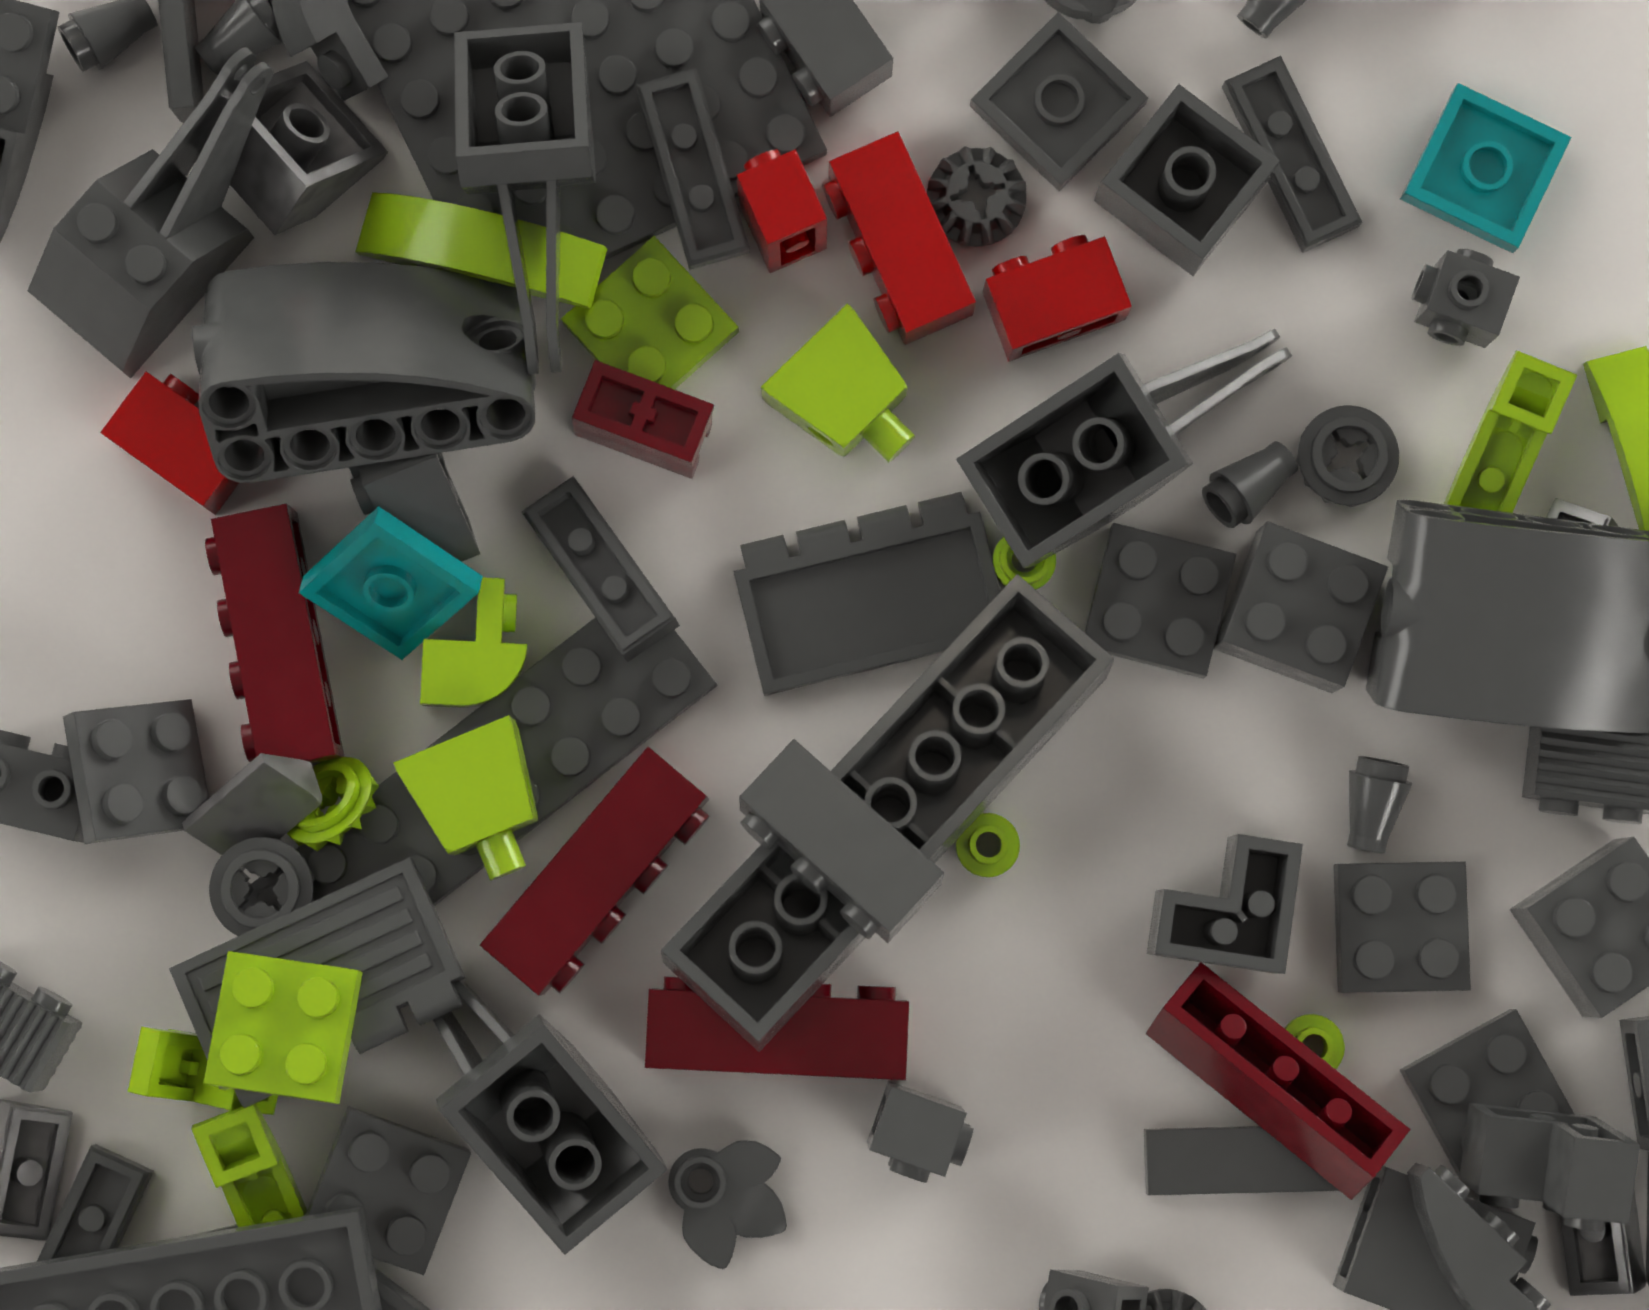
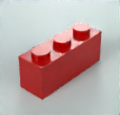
M899 131L830 160V182L822 185L823 191L835 218L838 220L846 216L856 238L848 241V246L860 274L865 276L872 273L882 294L873 298L886 331L890 333L898 330L904 345L973 316L976 300Z

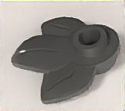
M742 1140L728 1145L718 1153L706 1148L692 1149L682 1154L674 1162L670 1170L668 1184L671 1196L677 1205L684 1209L683 1237L688 1246L711 1266L720 1269L727 1268L733 1256L737 1235L745 1238H763L780 1234L786 1230L787 1223L782 1203L773 1189L765 1183L778 1168L781 1157L766 1145L757 1141ZM696 1169L708 1170L714 1180L712 1188L704 1193L694 1191L689 1185V1175Z

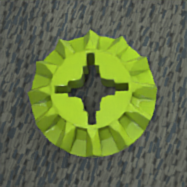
M340 757L321 762L313 767L322 794V803L287 833L298 846L306 844L315 851L322 849L328 841L341 846L347 831L351 828L362 830L360 818L363 814L369 813L376 808L372 795L376 792L379 785L367 766L358 759ZM338 797H340L342 799L338 805H334ZM325 806H330L326 814L320 810L324 809Z

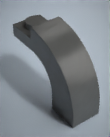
M271 0L276 25L290 57L311 47L318 59L317 64L321 76L330 87L338 92L342 101L371 88L388 77L355 21L347 0Z

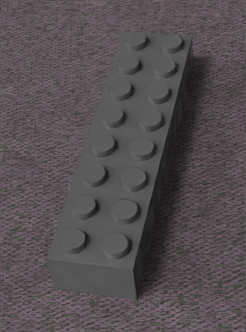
M1017 574L842 758L831 772L935 864L1107 679L1114 658ZM776 843L770 850L760 845L661 950L663 963L758 1052L766 1046L865 939L840 914L845 905L826 888L820 894L808 888L790 869L795 860Z

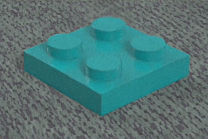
M1457 83L1400 200L1508 252L1514 253L1519 248L1572 137Z
M378 506L303 576L298 593L403 660L423 642V639H427L479 593L483 576Z

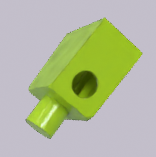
M848 303L761 386L762 399L769 406L842 457L846 456L865 438L889 463L915 438V435L891 412L906 397L907 385L858 314Z
M509 715L393 762L398 775L448 854L457 855L477 847L490 881L526 867L513 832L537 822L538 815L521 736L515 719Z

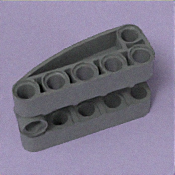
M317 262L230 270L217 274L210 280L206 288L204 324L194 325L192 329L193 349L200 374L199 413L214 463L219 472L229 480L239 483H253L507 443L523 438L532 430L535 424L534 390L536 378L535 374H528L523 323L515 287L474 278L457 272L421 266L370 262Z
M1397 500L1387 559L1393 565L1392 578L1389 579L1384 594L1381 612V631L1375 632L1366 684V691L1374 703L1384 708L1401 712L1464 720L1585 731L1649 733V531L1424 501Z

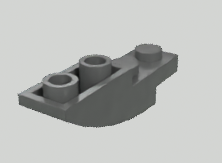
M0 0V243L26 179L46 111L54 75L46 74L60 13L59 11L17 0Z
M1415 1163L1407 1172L1414 1207L1436 1263L1465 1310H1547L1551 1304L1525 1279L1520 1277L1514 1284L1510 1282L1528 1262L1513 1248L1520 1239L1519 1236L1493 1212L1489 1211L1482 1218L1464 1201L1471 1191L1445 1166L1440 1165L1433 1171L1430 1167Z

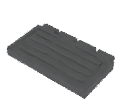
M962 492L918 502L923 525L912 528L906 505L858 516L857 522L862 540L852 543L845 520L796 531L801 555L790 558L784 535L740 545L745 568L734 571V576L764 696L942 653L1000 593L981 513H967Z
M410 857L169 968L207 1060L228 951L355 969L363 972L351 1036L352 1042L359 1054L409 1032L400 1010L407 1005H410L420 1026L463 1006L454 983L465 979V975L416 864ZM219 1087V1089H222V1090H227V1089H229V1088H225V1087ZM234 1089L244 1108L272 1096V1094Z

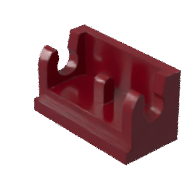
M595 360L572 415L574 433L578 437L692 479L699 463V452L704 438L709 436L714 404Z

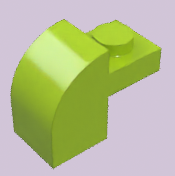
M482 577L477 600L475 641L423 639L420 704L422 706L457 708L480 706L500 696L519 677L525 664L528 647L527 644L502 643L503 632H515L517 594H505V578Z
M141 1026L127 1092L147 1097L191 1101L231 1111L242 1106L234 1089L222 1090L218 1086L203 1083L207 1058L196 1033ZM272 1095L256 1103L262 1114L274 1115L278 1095Z

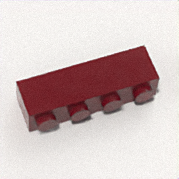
M286 503L212 518L211 523L214 537L205 539V548L211 572L214 576L221 574L226 599L217 601V611L224 636H233L238 661L229 663V675L236 699L245 698L249 723L241 725V738L247 760L251 762L260 753L306 760L311 762L312 765H316L324 761L345 757L316 606L298 593L302 578L309 571L298 513Z
M647 747L479 946L538 996L545 995L551 987L560 994L585 965L577 958L583 948L593 937L601 944L604 943L626 917L627 914L618 907L632 890L636 888L644 895L666 870L668 864L660 859V857L676 838L686 845L705 824L710 816L702 808L709 801V798L651 748Z
M1202 962L1198 964L1164 1005L1145 1033L1350 1200L1377 1175L1411 1130Z
M664 976L663 989H649L645 1068L906 1080L909 1001L896 1000V987L857 986V998L831 997L832 984H822L766 1046L758 1052L679 977Z

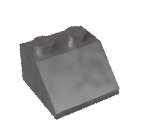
M305 61L273 74L262 97L230 186L274 235H277L317 217L379 164L388 151L315 69Z

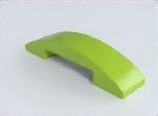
M372 192L355 250L357 254L400 265L417 266L418 264L439 270L457 272L474 278L516 287L503 215L420 197ZM518 219L530 294L546 299V227ZM560 231L559 302L591 309L607 253V248L604 245Z
M1647 346L1586 361L1583 363L1600 424L1608 422L1639 530L1649 531V350Z
M1516 350L1480 420L1444 504L1513 513L1547 433L1552 434L1577 374Z
M256 1103L246 1108L243 1106L238 1107L232 1111L192 1125L191 1130L216 1188L222 1187L238 1227L305 1216L307 1208L273 1133Z

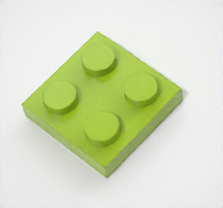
M655 236L648 240L597 286L591 309L574 306L561 318L563 325L595 360L674 390L739 333V327Z
M228 951L203 1083L212 1086L339 1104L363 972L355 969Z

